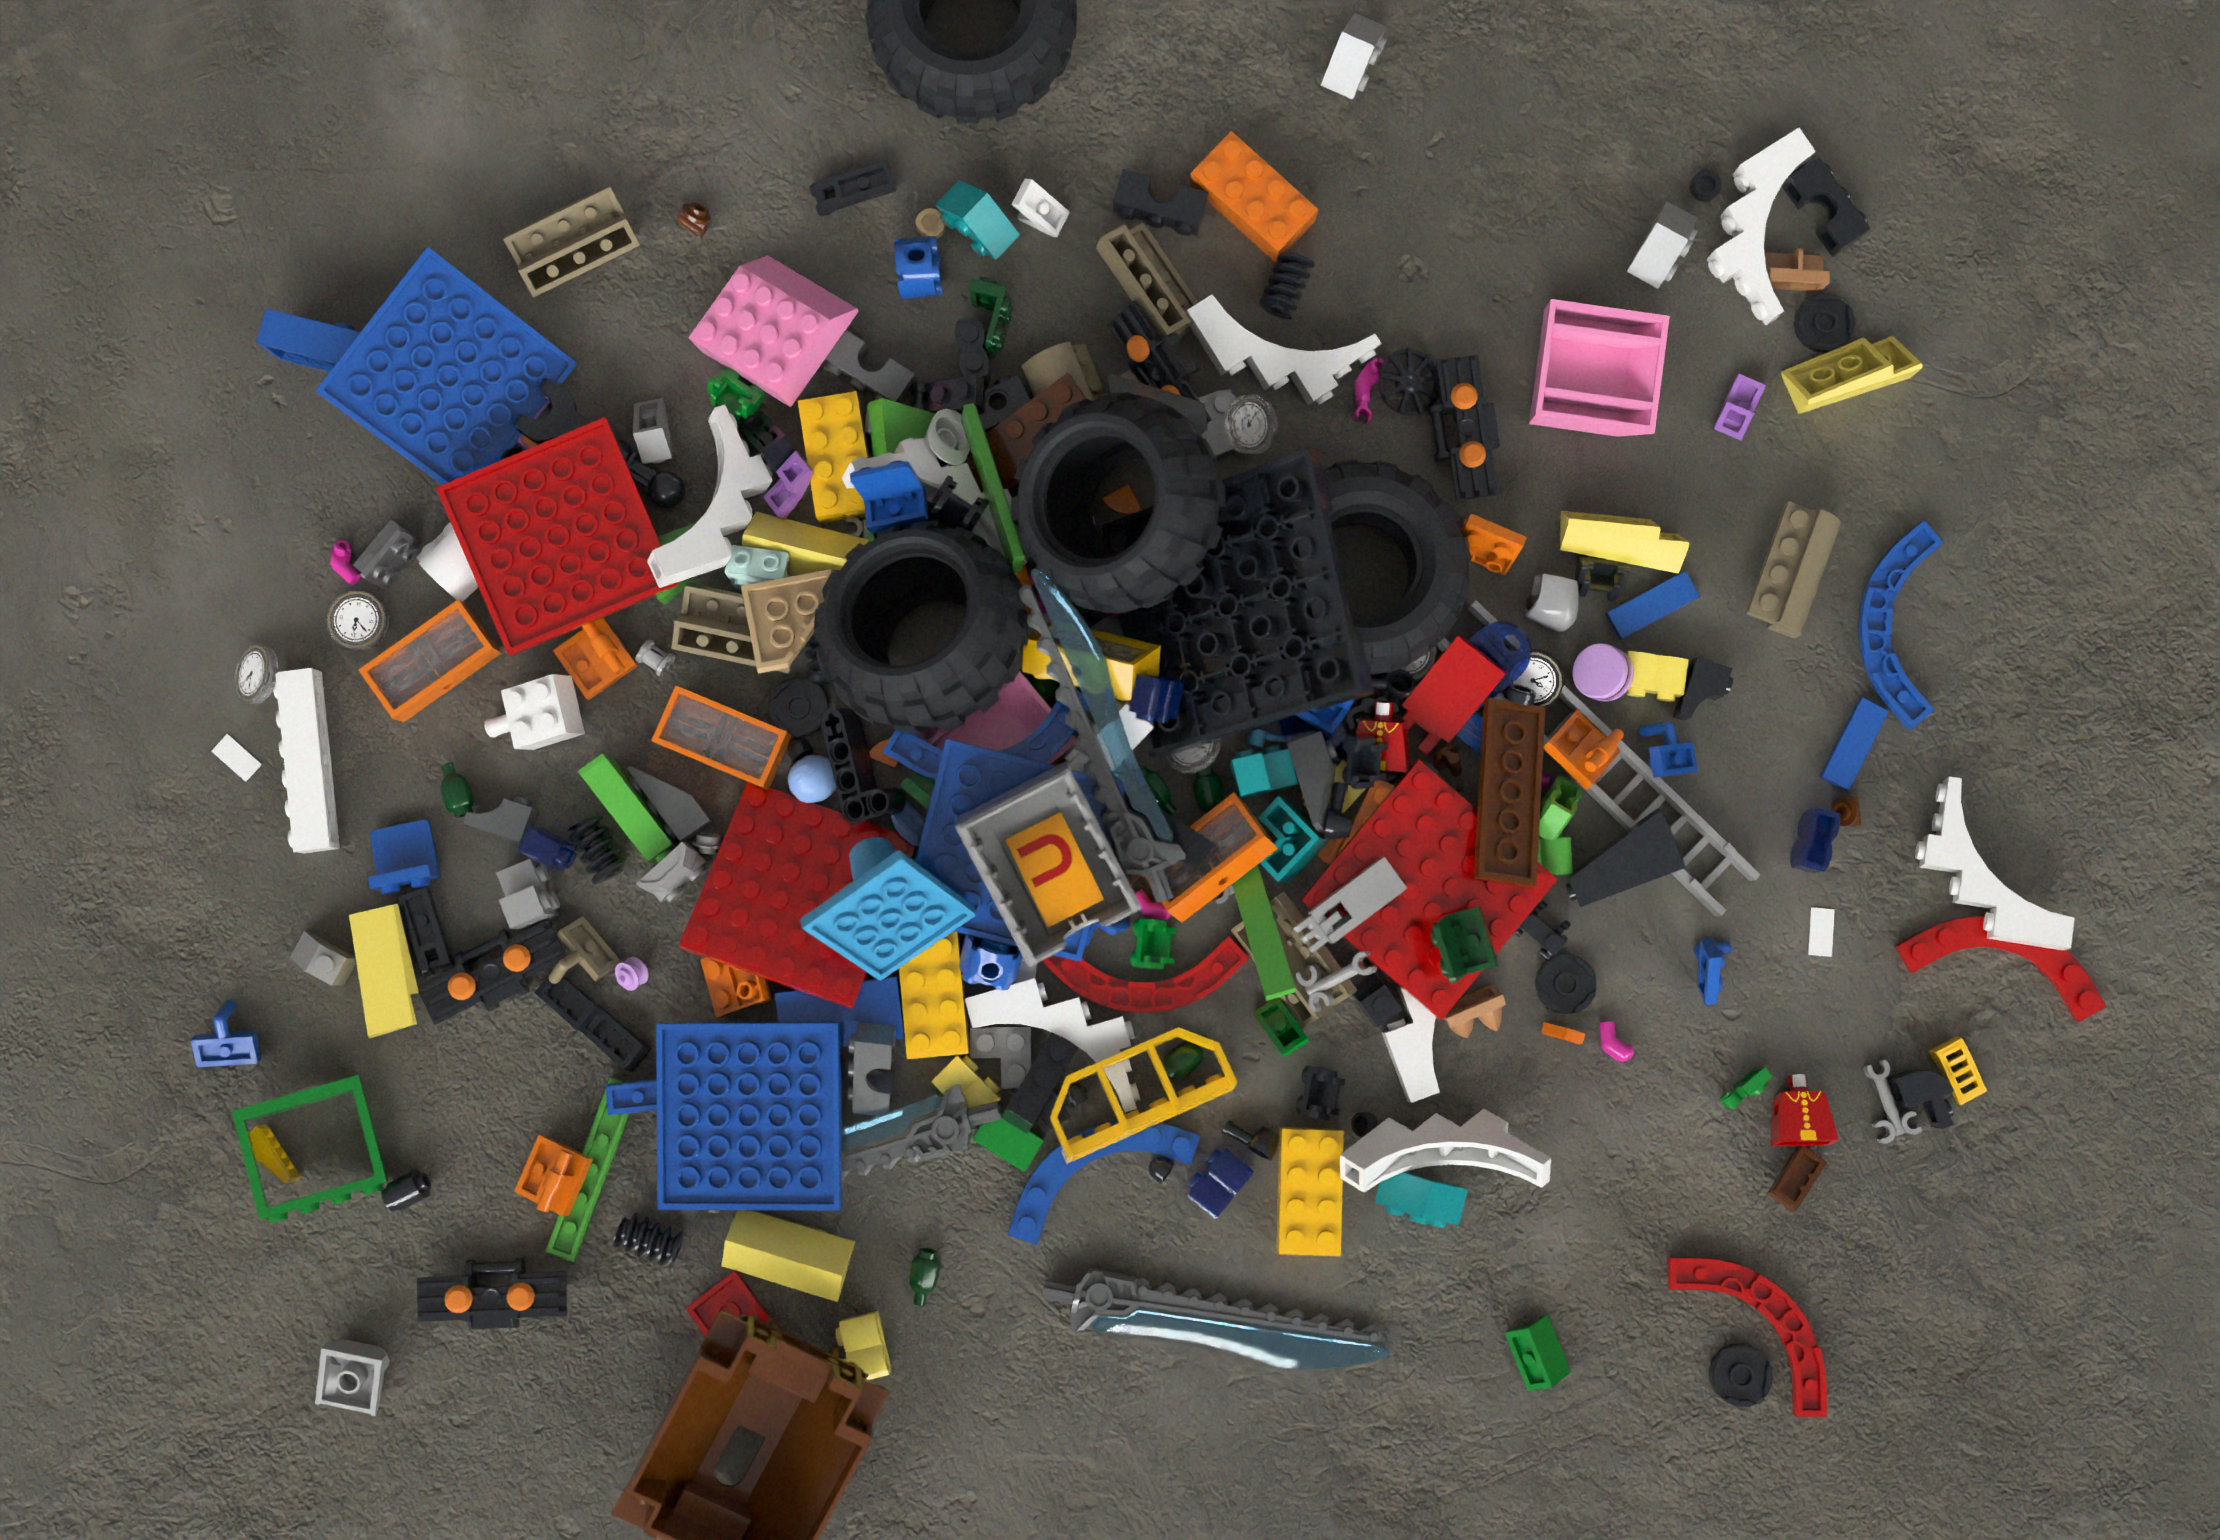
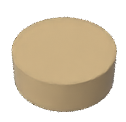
M928 208L918 214L916 228L921 237L936 236L938 239L943 235L946 225L940 219L942 215L940 211Z

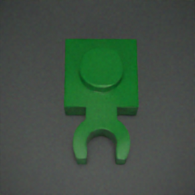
M1755 1066L1736 1082L1731 1090L1723 1094L1719 1100L1727 1109L1730 1108L1732 1110L1746 1096H1757L1768 1087L1766 1082L1773 1076L1765 1067Z

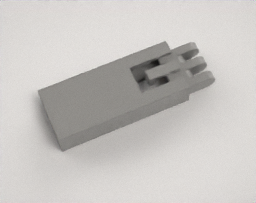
M1380 857L1307 911L1309 915L1296 924L1293 929L1296 933L1301 932L1305 927L1309 929L1300 939L1303 943H1306L1315 937L1316 941L1307 948L1310 953H1313L1327 942L1334 944L1406 890L1407 887L1386 858ZM1339 903L1349 913L1343 918L1337 911L1329 918L1324 916Z

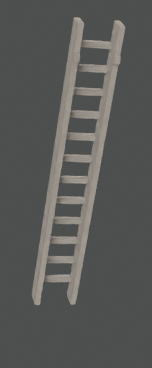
M1477 600L1468 608L1486 626L1480 634L1476 633L1469 642L1477 648L1493 633L1507 647L1494 661L1496 664L1501 666L1513 653L1516 655L1528 650ZM1443 638L1436 647L1444 653L1451 643L1446 638ZM1564 685L1559 698L1572 711L1548 736L1544 734V745L1577 709L1602 734L1608 737L1612 731ZM1496 687L1488 695L1489 698L1509 701L1504 698V695ZM1621 740L1617 744V748L1621 751L1591 787L1587 790L1584 787L1582 788L1626 831L1657 809L1666 800L1681 815L1670 826L1673 835L1687 821L1702 835L1700 840L1683 856L1685 867L1708 843L1724 856L1719 864L1700 883L1684 869L1671 873L1714 916H1722L1727 910L1706 891L1716 878L1730 864L1749 881L1756 880L1761 874L1660 777L1654 778L1652 769ZM1552 758L1565 772H1567L1554 758ZM1622 758L1637 774L1611 799L1596 784ZM1644 779L1659 795L1633 820L1618 805Z

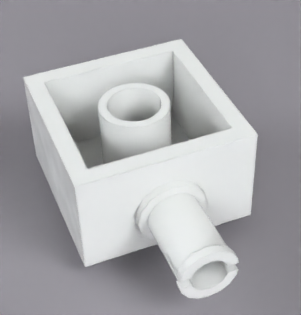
M551 674L501 690L506 714L489 718L485 721V730L490 737L510 732L514 749L535 750L585 734L572 676Z

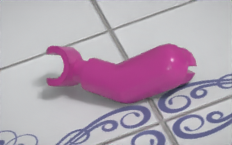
M1374 358L1369 361L1354 383L1355 403H1357L1358 408L1353 413L1352 419L1356 421L1359 418V413H1362L1366 416L1365 425L1372 419L1368 403H1370V390L1378 381L1379 371L1384 362L1381 358L1379 360Z

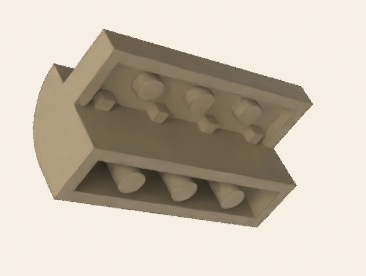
M610 184L503 236L506 246L518 265V272L533 298L640 246L635 231Z
M1142 222L1128 230L1124 224L1100 237L1096 250L1131 301L1135 300L1160 340L1162 341L1174 334H1179L1182 338V336L1191 332L1192 329L1189 326L1191 320L1185 312L1199 302L1146 225Z
M1071 342L1061 343L1039 352L1022 365L1034 397L1066 373L1072 376L1087 399L1093 401L1098 399L1099 395L1105 394L1086 344L1071 345Z
M1791 501L1785 503L1745 614L1768 622L1767 629L1794 639L1801 636L1841 526V521L1835 515L1822 509L1815 511Z
M687 583L684 588L682 612L674 622L671 649L756 667L743 595L741 593ZM798 655L789 668L774 671L790 673L796 664Z
M1283 891L1271 899L1269 903L1297 992L1281 996L1280 998L1302 1028L1323 1016L1333 1006L1350 997L1357 989L1349 978L1325 990L1333 995L1335 1004L1326 1006L1324 1000L1320 997L1319 1005L1322 1010L1315 1013L1310 1010L1308 1003L1310 996L1306 992V986L1301 985L1297 981L1296 973L1305 971L1307 978L1311 979L1312 973L1309 966L1317 964L1322 970L1323 978L1341 969V967L1324 945L1315 952L1310 953L1307 948L1316 939L1313 937L1306 943H1303L1300 937L1308 932L1309 929L1305 927L1301 932L1296 933L1293 927L1302 921L1304 917L1298 911L1294 902ZM1241 921L1231 929V932L1254 961L1243 921Z

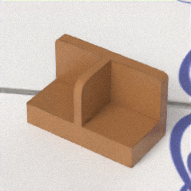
M1797 248L1792 254L1765 253L1766 270L1772 289L1821 292L1830 283V271H1823V256L1804 255L1803 248Z

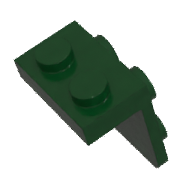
M980 277L979 280L971 278L968 290L972 306L993 311L985 344L988 357L995 358L996 352H1002L1004 346V323L1009 324L1013 311V306H1010L1011 298L1008 297L1007 287L997 285L995 280L987 277Z
M1481 905L1445 914L1433 923V929L1430 930L1431 939L1434 946L1440 949L1442 956L1440 968L1444 977H1448L1450 983L1458 982L1469 973L1499 965Z

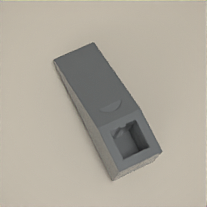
M629 766L627 768L632 775L628 778L630 783L638 792L644 791L649 798L646 802L647 806L656 817L658 815L663 817L667 823L663 827L674 841L679 839V841L686 843L696 836L697 833H700L715 822L697 797L635 767Z

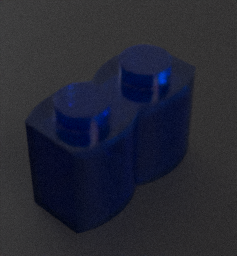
M1137 674L1129 711L1135 712V718L1148 722L1155 720L1168 723L1169 718H1177L1185 682L1163 676Z
M1820 807L1808 809L1803 813L1798 824L1799 839L1794 844L1790 855L1792 868L1809 873L1824 872L1827 869L1833 853L1831 842L1837 836L1840 828L1839 813Z
M531 826L527 830L518 847V852L552 870L556 869L558 871L570 868L577 856V853L574 852V844L544 828Z
M1223 1147L1221 1151L1215 1148L1205 1161L1208 1165L1206 1170L1201 1175L1196 1172L1186 1184V1187L1189 1189L1186 1195L1215 1220L1254 1172L1226 1147Z

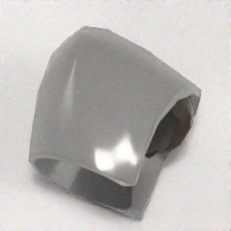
M1536 574L1533 581L1532 594L1526 602L1525 617L1557 632L1566 631L1574 624L1578 616L1579 593L1577 581L1549 574Z

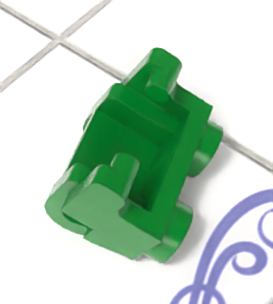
M731 368L722 369L716 377L712 376L707 383L708 394L711 395V405L714 407L726 405L729 414H733L736 422L743 424L750 415L753 416L757 411L762 399L765 397V393L757 385L751 384L747 386L741 382V377L735 370Z
M1136 919L1133 925V932L1137 937L1136 949L1132 951L1130 956L1132 966L1163 969L1164 964H1174V958H1170L1171 936L1172 934H1177V928L1167 927L1168 921Z

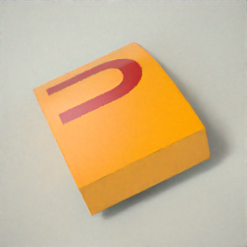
M1061 811L1005 839L1047 927L1104 900Z

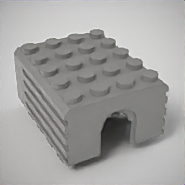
M1066 762L1043 772L955 819V827L1028 967L1063 950V946L1066 945L1065 939L1078 930L1096 922H1100L1101 926L1106 925L1107 927L1142 909ZM1061 811L1104 900L1047 927L1005 839Z

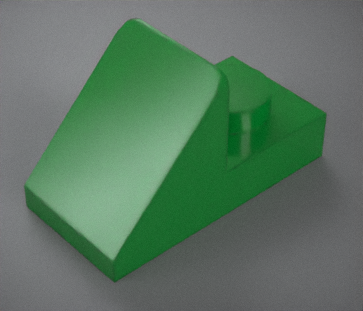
M1279 997L1272 999L1253 1012L1276 1050L1283 1057H1286L1309 1041Z

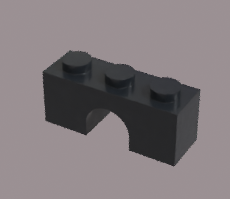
M1820 157L1792 174L1781 187L1798 210L1809 203H1818L1827 210L1828 222L1815 234L1830 255L1834 257L1862 238L1871 228L1864 213L1857 210L1851 202L1849 192L1844 187H1841L1833 177L1834 174L1830 166L1823 163Z
M1122 169L1113 200L1114 213H1117L1119 217L1126 220H1134V218L1144 220L1146 224L1155 228H1162V226L1173 228L1180 235H1198L1207 204L1208 192L1179 185L1177 195L1172 201L1159 203L1154 201L1149 195L1151 176Z
M1052 1032L1007 1106L1002 1119L1028 1134L1078 1047Z

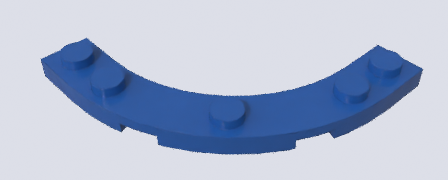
M1925 520L1918 523L1898 540L1878 562L1864 589L1858 617L1860 653L1869 679L1880 698L1907 730L1913 729L1935 710L1906 676L1896 653H1893L1890 635H1892L1894 610L1892 607L1897 593L1910 573L1944 543Z
M1077 691L1087 713L1094 700ZM1057 701L1047 718L1034 732L1018 744L999 751L1046 763L1060 751L1076 731L1065 724V714H1068L1070 708ZM895 730L882 752L909 769L936 780L943 749L937 748L913 734Z
M1111 1121L1110 1123H1111V1125L1113 1126V1125L1118 1124L1119 1122H1118V1121H1114V1122ZM1158 1123L1068 1164L1064 1160L1060 1144L1040 1163L1027 1182L1018 1202L1008 1236L1037 1245L1047 1212L1055 1195L1076 1171L1089 1162L1112 1153L1143 1151L1159 1154L1191 1165L1200 1134L1172 1125ZM1102 1124L1085 1129L1069 1139L1081 1134L1083 1138L1095 1134L1093 1129Z

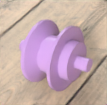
M629 957L625 963H619L615 968L618 984L630 991L646 983L649 977L646 964L637 957Z

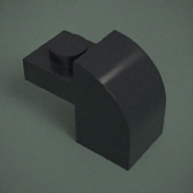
M1906 1070L1887 1077L1897 1106L1910 1108L1922 1103L1931 1127L1944 1129L1954 1125L1951 1116H1953L1952 1107L1948 1100L1943 1098V1095L1952 1093L1954 1090L1944 1077L1935 1072L1923 1070Z

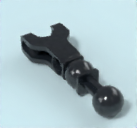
M544 378L538 388L543 397L552 403L553 407L550 414L544 419L539 420L521 414L515 418L512 424L520 434L536 445H539L592 422L578 414L576 403L569 390L548 378ZM616 439L633 479L647 488L650 500L661 508L677 506L685 495L683 480L677 474L670 471L658 473L652 471L640 463L639 453L633 451L627 442Z

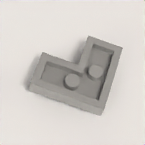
M1031 1026L970 1028V1059L1001 1058V1089L1019 1088L1032 1066Z

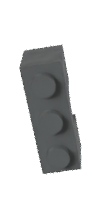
M845 330L823 361L825 364L824 369L838 378L840 375H843L850 380L849 385L861 393H864L866 390L874 395V401L884 398L902 404L911 392L912 384L917 383L915 374L891 358L878 371L870 372L864 370L861 367V361L868 351L867 346L863 340Z
M859 1022L857 1033L851 1034L849 1052L854 1053V1058H850L848 1076L853 1077V1082H849L847 1100L852 1101V1113L889 1117L893 1100L894 1074L883 1073L876 1069L891 1070L895 1053L896 1026Z

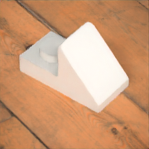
M1024 179L1011 204L1020 211L1017 218L1021 222L1052 237L1058 236L1070 213L1032 179Z

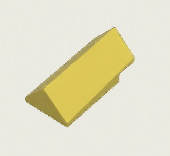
M1894 336L1874 344H1870L1863 337L1781 371V374L1797 412L1800 414L1909 379L1922 369V363Z
M1561 511L1560 550L1679 573L1689 548V541L1676 533L1660 532L1661 527L1651 519Z
M755 512L742 538V546L787 552L790 556L786 571L789 577L831 569V572L833 570H841L847 562L845 556L859 543L863 546L869 543L868 539L788 519L784 520L780 517Z
M398 904L350 914V925L368 1038L416 1025L417 1021L410 995L419 993Z
M737 1210L725 1239L722 1267L838 1302L855 1241L829 1234L825 1230L756 1210Z

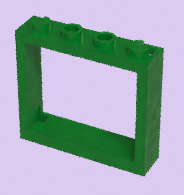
M360 1075L231 1111L259 1220L268 1219L269 1224L288 1219V1212L300 1209L301 1214L309 1213L320 1209L319 1203L332 1199L333 1205L351 1200V1193L363 1190L364 1195L372 1194L383 1190L382 1184L389 1182ZM353 1091L375 1176L268 1207L247 1122Z

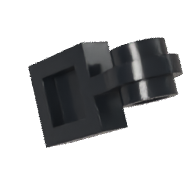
M1078 1083L1068 1090L1058 1115L1060 1124L1071 1117L1065 1107L1070 1103L1072 1108L1088 1099L1085 1094L1088 1092L1085 1086L1082 1088ZM1056 1091L1051 1093L1036 1119L1044 1134L1053 1129L1050 1116L1058 1098Z

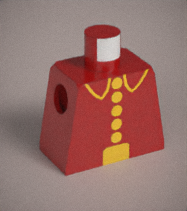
M1375 701L1374 717L1361 718L1356 735L1373 736L1376 738V741L1389 743L1388 750L1381 751L1380 770L1407 772L1411 768L1406 720L1392 719L1393 702Z
M1796 1074L1787 1076L1789 1091L1780 1092L1773 1099L1771 1146H1829L1836 1142L1838 1134L1826 1094L1823 1091H1808L1806 1075Z

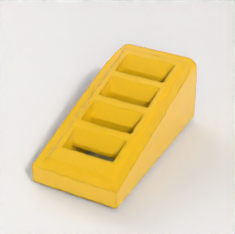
M1953 1037L1928 1051L1942 1077L1952 1086L1954 1090L1952 1095L1958 1105H1963L1987 1091L1962 1037ZM1956 1052L1958 1056L1948 1061L1946 1056ZM1960 1062L1963 1064V1067L1952 1072V1066ZM1967 1072L1969 1077L1957 1083L1956 1077ZM1973 1082L1975 1088L1962 1094L1961 1088Z
M266 1124L255 1126L249 1134L256 1159L284 1184L298 1181L301 1175Z

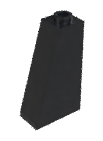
M1662 807L1652 811L1575 869L1573 874H1569L1570 883L1566 884V888L1572 901L1578 900L1580 907L1686 868Z

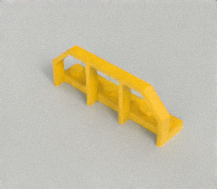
M1178 1027L1067 1075L1051 1113L1050 1121L1062 1146L1064 1160L1068 1164L1234 1090L1237 1080L1219 1042ZM1178 1037L1214 1051L1225 1076L1223 1077L1221 1073L1213 1075L1205 1080L1206 1085L1195 1089L1194 1085L1186 1087L1177 1092L1179 1096L1177 1097L1154 1047ZM1147 1050L1170 1101H1167L1166 1097L1151 1103L1149 1105L1151 1109L1143 1113L1134 1110L1124 1115L1104 1069ZM1097 1073L1119 1123L1112 1126L1108 1122L1093 1129L1095 1134L1083 1138L1081 1134L1067 1140L1059 1123L1058 1115L1071 1083Z

